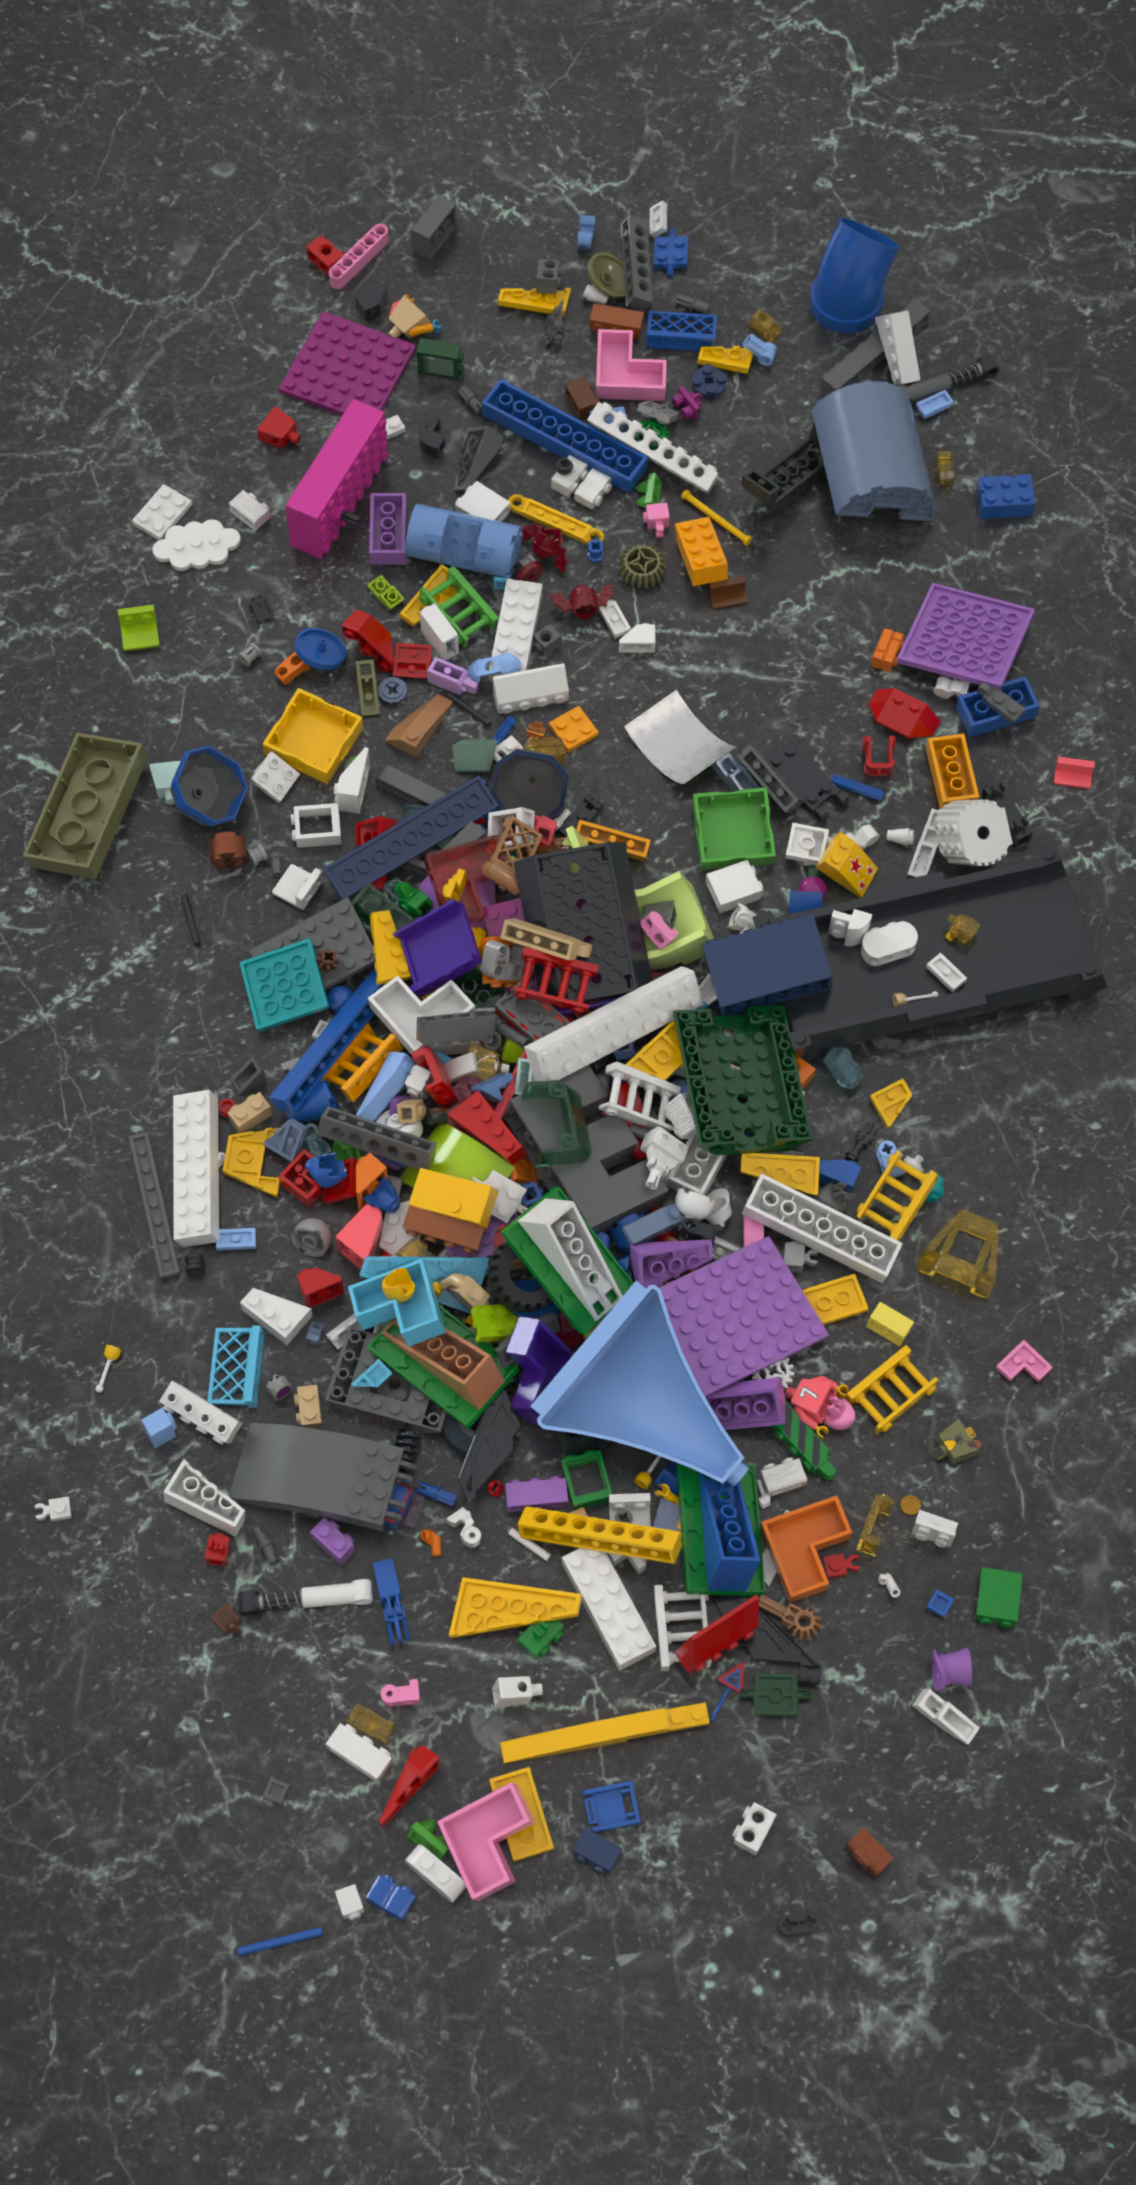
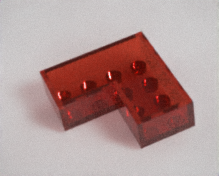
M497 834L425 855L424 863L439 907L446 902L442 895L444 885L448 884L449 879H452L454 874H457L458 869L466 871L468 879L459 902L464 904L470 924L482 921L485 916L475 884L490 880L483 875L482 867L493 856L499 842ZM504 852L499 853L497 858L506 862Z

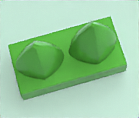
M650 473L648 480L635 487L637 491L646 493V495L636 501L641 507L646 508L648 504H659L662 482L656 473Z
M436 1819L425 1820L421 1823L416 1821L407 1837L416 1845L421 1844L442 1861L449 1847L444 1835L437 1837L433 1835L436 1829Z

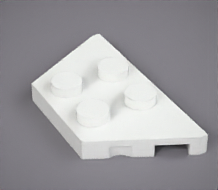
M409 1201L400 1203V1207L395 1213H385L379 1246L388 1251L392 1256L418 1257L422 1236H409L402 1228L409 1208Z

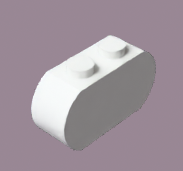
M905 921L891 922L882 928H872L863 937L861 945L862 958L872 966H879L910 956L916 948L917 931L910 923Z
M418 1844L405 1859V1863L417 1875L451 1903L466 1888L464 1881L421 1844Z

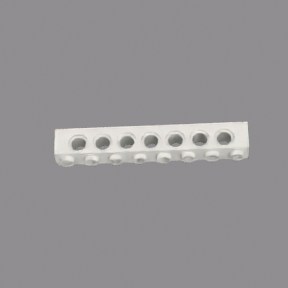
M605 402L603 404L597 403L587 420L590 425L647 455L648 459L706 494L710 492L719 477L715 467L710 464L708 466L702 464L700 458L694 455L693 457L687 455V451L681 447L675 448L672 446L671 441L666 438L660 439L657 437V433L651 429H643L642 424L636 420H633V422L628 420V416L620 411L616 413L609 404ZM608 416L614 418V421L610 424L604 422ZM623 425L629 427L628 431L625 433L619 431L620 427ZM642 434L644 438L638 442L634 440L635 436ZM652 443L659 445L657 450H651L649 446ZM667 452L674 454L671 459H666L664 455ZM681 461L689 463L686 468H681L679 464ZM699 469L704 472L701 477L694 475L695 471Z

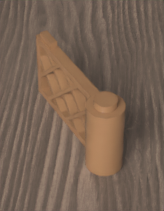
M514 816L505 818L502 824L504 831L491 860L485 862L482 870L484 871V876L516 895L519 889L513 863L524 859L520 851L522 848H526L528 857L533 856L543 835ZM512 823L518 826L519 833H513ZM526 834L535 837V841L529 843ZM521 836L524 845L518 846L515 837ZM510 838L514 847L507 848L505 839ZM515 850L518 859L512 860L509 851ZM504 852L507 859L506 862L497 858L499 853Z

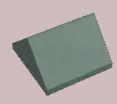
M463 739L452 745L455 771L490 772L497 740Z

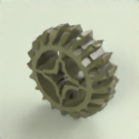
M637 543L636 547L631 545L629 549L625 548L624 553H621L618 561V571L621 574V578L625 579L626 584L631 582L632 587L638 585L639 589L641 586H645L647 589L649 584L654 586L655 582L659 583L660 578L664 577L666 560L663 558V553H659L658 548L653 549L652 544L647 547L645 543L643 546Z

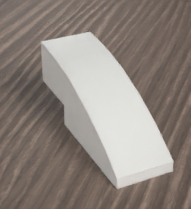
M923 1689L912 1705L937 1726L966 1745H969L980 1729L950 1702H945L931 1689Z

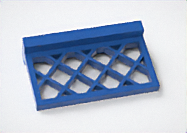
M649 311L646 348L700 351L701 347L715 346L717 315ZM652 317H658L661 320L656 322L652 319ZM673 318L677 319L678 321L673 323L670 321V319ZM687 320H694L695 322L690 324ZM713 321V323L709 325H706L704 322ZM666 323L669 326L664 329L661 325ZM681 324L686 326L682 330L678 327ZM700 325L703 329L698 331L695 327Z

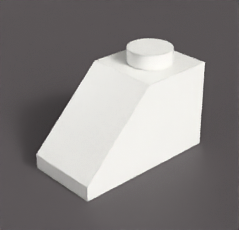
M638 624L619 640V653H655V624Z

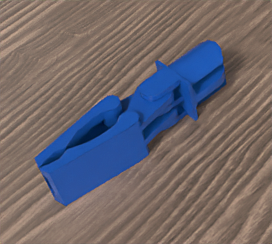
M393 1558L373 1562L381 1604H385L383 1613L390 1644L395 1645L391 1627L396 1629L399 1644L403 1643L400 1625H403L406 1640L409 1642L411 1638L404 1607L399 1602L401 1600V1593Z

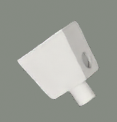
M529 1676L498 1678L492 1687L494 1707L502 1708L528 1704L532 1696L542 1695V1684L531 1683Z

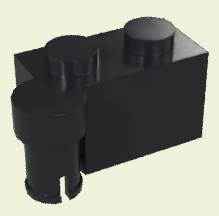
M560 1431L558 1443L565 1457L584 1453L588 1450H600L602 1455L610 1452V1440Z

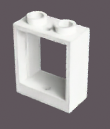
M338 803L294 807V814H291V824L295 825V830H292V839L296 841L297 848L341 844ZM332 815L333 832L301 835V817Z
M520 807L489 812L487 849L495 851L502 835L504 818L514 816L534 829L535 811ZM516 826V833H519L518 826ZM526 834L529 843H533V836ZM521 836L515 837L518 846L524 845ZM512 841L505 842L507 848L514 847Z

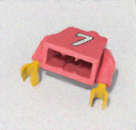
M824 1376L801 1380L797 1388L788 1387L785 1396L791 1399V1404L799 1419L806 1423L811 1430H815V1434L823 1440L824 1437L820 1435L819 1431H824L828 1434V1428L825 1426L819 1427L818 1423L822 1424L828 1412L827 1406L832 1404L829 1398L832 1396H837L839 1399L846 1398V1394L841 1391L847 1393L849 1389L847 1385L837 1386L836 1382Z

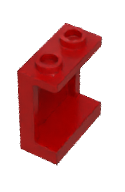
M424 1046L411 1053L413 1059L420 1067L431 1072L434 1082L425 1086V1089L439 1106L448 1104L451 1100L457 1098L443 1061L430 1046Z

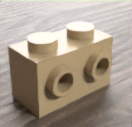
M260 1092L256 1095H250L245 1102L233 1106L228 1112L229 1122L238 1133L247 1132L272 1116L271 1106Z
M317 1385L297 1387L298 1394H294L295 1406H299L300 1413H296L297 1425L323 1430Z

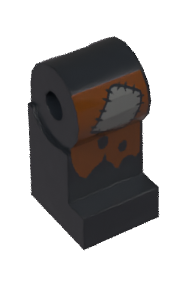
M433 1098L423 1099V1104L426 1106V1115L422 1120L430 1126L436 1123L446 1124L447 1113L445 1108L439 1106Z

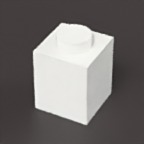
M353 1884L335 1891L344 1919L348 1918L350 1921L361 1917L360 1913H363L364 1909L356 1885Z

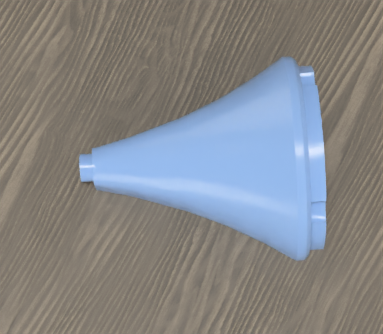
M635 1281L531 1405L540 1414L537 1421L538 1425L543 1429L577 1433L639 1448L690 1467L722 1484L727 1481L734 1487L749 1469L742 1462L745 1457L726 1433L699 1388L672 1327L661 1289L656 1285H649L646 1289L638 1281Z

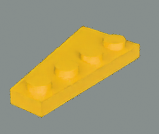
M441 564L423 587L430 592L446 581L448 568ZM450 586L435 596L434 599L441 605L456 595L458 591L454 586ZM420 590L399 614L401 619L413 627L420 623V611L427 606L423 605L419 599Z
M764 1153L741 1154L740 1173L759 1178L762 1173L794 1190L817 1197L820 1157Z

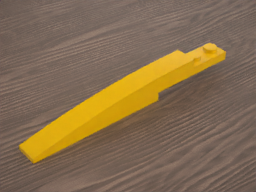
M705 1702L666 1710L665 1708L580 1724L500 1742L503 1762L506 1764L627 1742L628 1739L705 1726L709 1725L710 1722Z

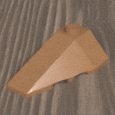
M439 694L435 695L397 724L386 738L385 743L417 758L453 705V701Z

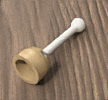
M934 991L932 994L907 998L903 993L893 994V1005L899 1006L907 1004L908 1001L938 997L939 994Z

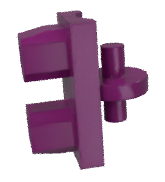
M681 386L678 389V394L672 397V404L676 408L681 405L684 406L681 409L684 419L693 417L696 420L700 417L698 412L702 406L701 400L703 396L701 393H688L684 386Z

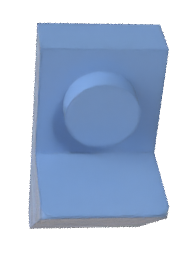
M499 1073L472 1086L471 1090L473 1092L479 1091L485 1099L491 1102H503L500 1089L507 1086L506 1083L513 1081L512 1074Z

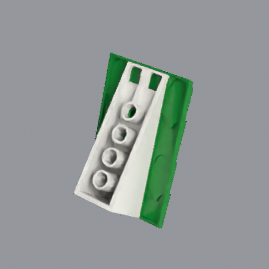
M554 1187L500 1231L517 1257H520L533 1277L539 1281L557 1308H560L579 1334L584 1335L603 1319L634 1284L581 1216L574 1201H570L560 1187Z

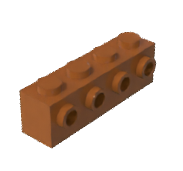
M409 1205L402 1226L409 1236H424L426 1241L436 1243L437 1240L443 1242V1245L448 1248L460 1247L463 1248V1252L472 1255L474 1252H480L486 1233L484 1227Z

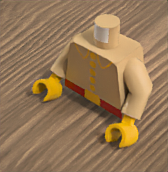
M452 1274L440 1281V1283H433L437 1298L443 1289L447 1290L470 1313L476 1305H490L487 1300L490 1295L469 1276ZM469 1315L463 1322L464 1325L465 1323H469L471 1327L473 1326V1318L471 1315Z

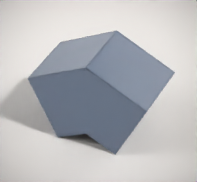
M314 1321L311 1323L306 1337L307 1343L319 1346L324 1330L323 1324Z

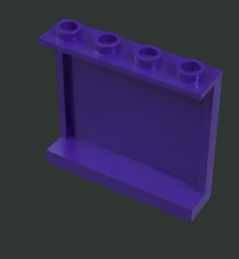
M454 899L446 901L441 907L432 909L427 915L416 918L411 924L402 926L393 933V936L401 941L414 983L409 988L419 997L427 995L445 985L451 979H456L482 963L465 906Z

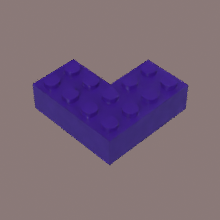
M519 1317L512 1338L508 1343L506 1353L525 1371L520 1379L511 1407L529 1424L538 1425L537 1418L540 1414L531 1405L574 1353L540 1319Z

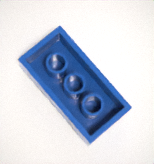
M1026 676L1005 682L1001 691L1026 709L1024 714L1014 724L1036 718L1040 706ZM977 691L958 696L956 709L969 737L1012 725L1010 721L986 705L982 699L983 696Z

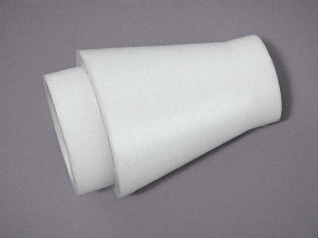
M588 284L583 294L586 301L606 305L609 296L601 293L593 284L592 286Z
M910 828L888 830L887 841L905 846L913 845L914 830H910Z

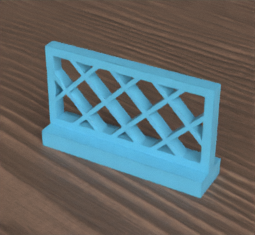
M252 1326V1328H216L207 1400L213 1405H247L249 1408H257L265 1332L261 1326ZM221 1334L231 1335L232 1338L224 1345L220 1342ZM242 1334H250L249 1340L243 1345L237 1340ZM236 1341L241 1347L231 1354L226 1348ZM225 1350L230 1357L221 1364L218 1361V1355ZM244 1350L247 1353V1359L240 1364L235 1357ZM234 1360L239 1366L229 1373L224 1367ZM223 1369L228 1375L221 1382H218L216 1374ZM242 1369L245 1372V1378L238 1383L233 1376ZM232 1379L237 1385L227 1392L222 1386ZM219 1388L226 1393L220 1400L213 1399L214 1393ZM240 1388L243 1391L242 1400H234L231 1395Z

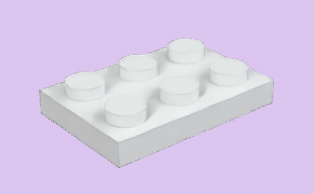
M163 484L134 517L132 525L154 538L162 540L165 537L166 531L170 527L175 526L192 506V500Z

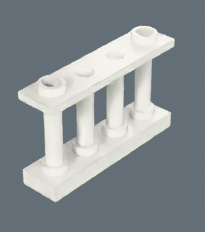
M619 1062L606 1066L605 1073L612 1075L614 1079L610 1101L599 1105L600 1110L605 1111L607 1115L618 1116L646 1128H652V1130L658 1126L667 1132L674 1129V1126L665 1123L666 1115L663 1106L669 1102L671 1097L680 1094V1086ZM621 1080L627 1081L630 1085L626 1108L617 1104ZM637 1086L644 1088L646 1091L642 1114L633 1111ZM653 1092L660 1094V1097H662L658 1120L649 1117Z
M654 1585L661 1671H669L670 1664L680 1661L675 1654L668 1651V1644L674 1641H687L699 1631L671 1633L667 1631L666 1624H670V1621L701 1619L702 1629L707 1627L705 1601H709V1595L686 1594V1592L667 1593V1591H663V1585ZM700 1599L701 1611L678 1613L665 1611L664 1604H667L668 1601ZM711 1659L706 1662V1668H710Z

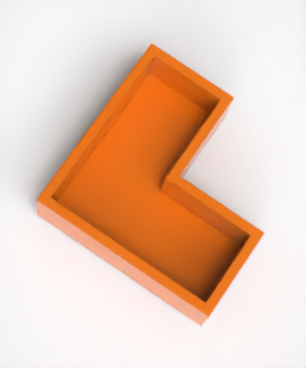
M838 1496L761 1522L760 1531L789 1603L828 1590L829 1581L817 1551L850 1540L852 1530Z

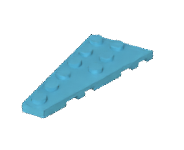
M366 1256L359 1275L369 1279L423 1259L430 1271L433 1283H440V1281L452 1274H462L471 1277L481 1286L490 1257ZM443 1289L437 1298L438 1303L470 1313L447 1290Z

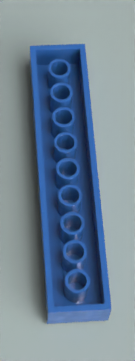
M502 379L497 382L482 402V416L561 458H567L571 455L588 464V472L592 468L611 477L612 485L627 493L632 491L648 469L647 455Z

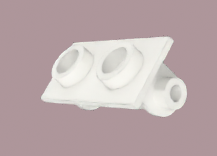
M355 1313L326 1334L337 1350L343 1346L348 1327L363 1330L355 1317Z

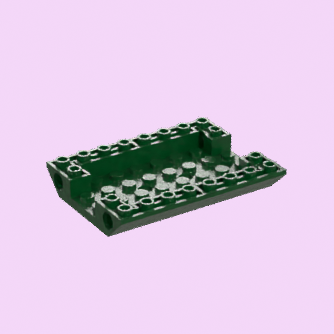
M784 1005L747 1007L744 1015L712 1016L711 1009L673 1010L699 1148L712 1155L790 1151L813 1140L795 1053L789 1036L790 1030ZM724 1031L731 1032L733 1036L727 1037ZM736 1064L740 1069L734 1070L730 1065ZM742 1097L747 1103L742 1104L737 1098ZM749 1131L754 1137L749 1138L744 1132Z

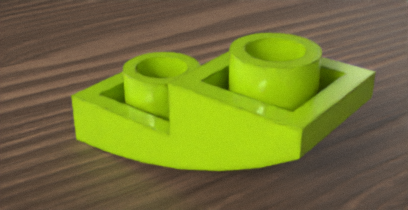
M382 575L367 585L372 594L390 610L404 601L403 596L394 586L391 587Z

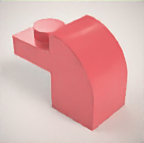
M534 815V830L543 835L540 843L550 845L557 823L546 816Z

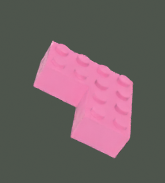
M598 329L596 395L598 398L665 401L666 360L632 359L633 330Z
M511 1782L437 1821L472 1900L480 1901L516 1882L499 1842L535 1824L518 1784Z

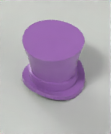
M968 1648L945 1655L938 1654L937 1650H933L932 1685L934 1690H943L946 1685L950 1684L972 1685V1663Z

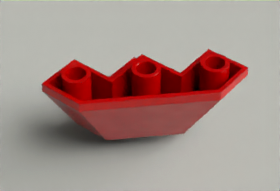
M355 610L342 623V635L347 639L359 641L360 652L366 656L375 657L377 668L383 672L393 674L394 659L391 634L373 615Z

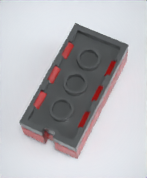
M522 979L515 985V987H520ZM528 985V990L534 991V990ZM514 987L511 988L509 996L505 994L494 1004L495 1014L500 1019H504L509 1026L530 1038L531 1042L529 1043H533L571 1023L550 1004L530 999L525 1001L517 999L516 996L512 995Z

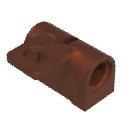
M864 1827L845 1846L860 1866L874 1878L879 1876L894 1860Z

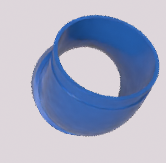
M840 217L825 249L818 274L811 286L810 310L816 321L831 331L843 334L858 333L875 324V317L880 316L884 301L883 286L900 246L892 239L864 224Z

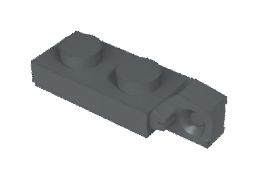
M985 682L978 688L977 692L983 696L982 699L985 701V704L1012 724L1024 714L1026 709L998 688L991 687Z

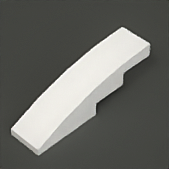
M931 809L907 875L919 877L927 875L940 843L939 836L935 832V819L938 810Z

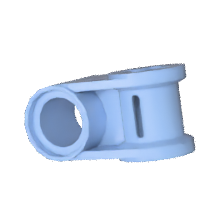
M888 1140L881 1142L876 1153L882 1173H884L889 1165L887 1161L891 1154H896L897 1152L894 1143ZM896 1166L890 1176L895 1178L904 1175L905 1171Z

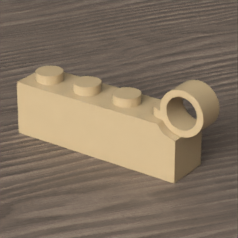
M515 918L504 921L500 937L501 939L566 960H574L577 956L590 957L593 946L574 937Z

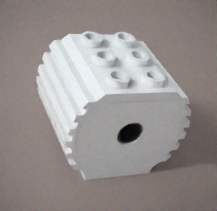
M955 800L945 804L943 809L937 811L935 832L939 836V850L950 864L972 866L994 864L995 861L1002 859L1001 856H1006L1008 846L1013 844L1005 808L998 807L995 801Z

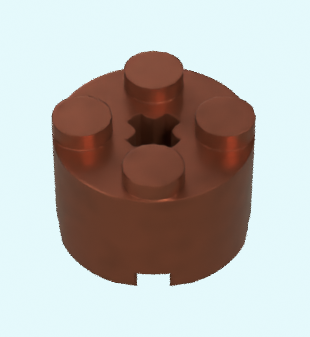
M222 832L215 834L214 839L211 840V837L208 839L210 862L215 865L216 869H225L227 865H234L235 867L245 865L247 860L245 835L240 833V836H236L235 832Z

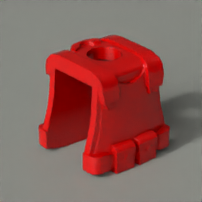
M871 736L863 738L862 752L865 753V775L887 777L892 774L895 760H893V751L896 745L895 736H889L887 741V763H871Z

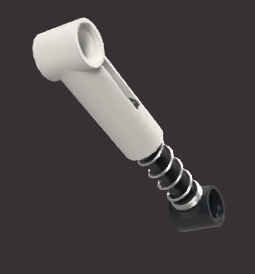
M359 1579L351 1583L304 1587L300 1592H283V1594L274 1593L273 1595H266V1593L262 1595L258 1591L252 1590L243 1591L238 1594L239 1614L241 1616L258 1615L260 1610L265 1608H282V1606L291 1607L292 1605H302L303 1608L351 1603L356 1605L369 1604L373 1602L372 1582L368 1579Z

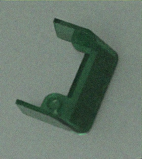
M559 1080L527 1082L521 1095L522 1100L538 1098L560 1099L567 1132L559 1137V1148L540 1150L534 1163L535 1167L587 1162L592 1154L580 1094Z

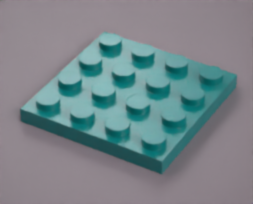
M310 938L239 962L255 1027L258 1032L330 1008L322 976L318 969L319 965L315 962L316 954Z

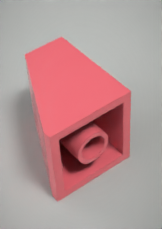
M368 1203L336 1235L338 1251L359 1269L362 1268L366 1256H375L383 1228L382 1212L375 1206L371 1207Z

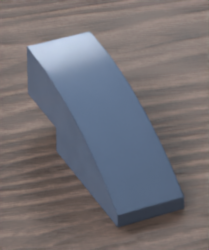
M729 752L711 764V767L734 792L760 788L744 766H739Z

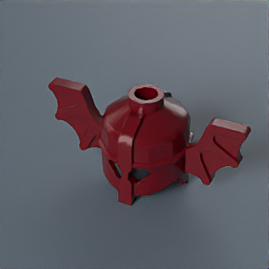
M533 523L532 526L525 525L521 531L523 539L528 541L533 537L531 544L536 557L543 560L556 556L555 567L562 573L566 572L565 567L569 561L565 556L567 548L561 547L563 541L562 529L544 528L542 524L538 527L537 523Z
M580 584L571 592L570 600H567L561 592L550 594V598L553 600L554 607H560L563 613L572 610V614L583 618L585 622L588 621V618L596 610H599V606L607 607L608 600L614 597L612 593L613 585L602 586L598 596L593 588Z

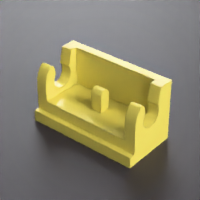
M880 1302L871 1314L866 1327L900 1347L909 1334L914 1321Z

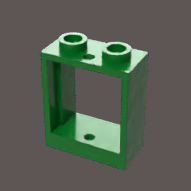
M588 1450L579 1456L568 1455L561 1460V1468L564 1478H566L567 1490L573 1511L582 1507L588 1508L609 1502V1494H612L600 1450ZM596 1462L604 1490L576 1497L568 1469Z

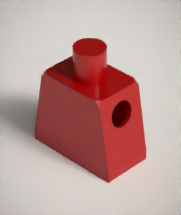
M276 406L257 428L258 440L279 448H285L289 441L297 445L301 440V435L296 433L297 426L295 420Z

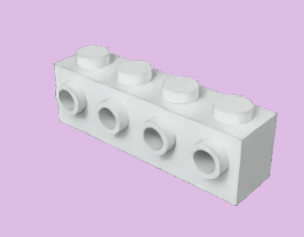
M171 1381L159 1401L164 1404L163 1408L172 1414L174 1412L179 1413L181 1420L188 1424L191 1422L195 1423L197 1430L204 1434H207V1432L214 1435L212 1439L222 1445L224 1442L231 1444L243 1424L174 1381Z

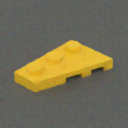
M722 346L701 347L697 364H709L712 367L748 374L753 353L746 348H740V346H733V348L724 349Z

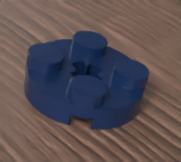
M706 364L693 374V390L695 393H701L703 398L706 399L712 396L714 398L719 397L726 389V375L720 369ZM710 380L713 384H706V381Z

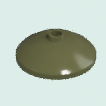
M605 252L593 255L588 262V274L593 285L601 293L609 297H625L623 262L616 256Z

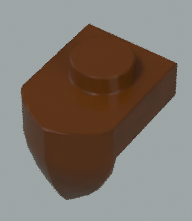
M227 1603L223 1604L210 1616L226 1634L235 1633L239 1630L241 1619Z

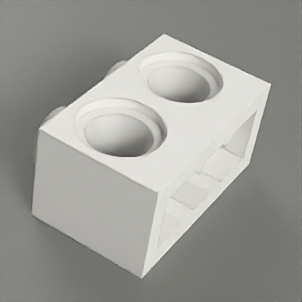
M754 1802L752 1807L747 1806L742 1815L745 1820L742 1826L737 1825L732 1836L735 1837L733 1844L756 1856L775 1820L776 1814ZM760 1814L764 1821L756 1823L753 1821L752 1816ZM747 1832L751 1833L754 1836V1840L746 1842L742 1835Z

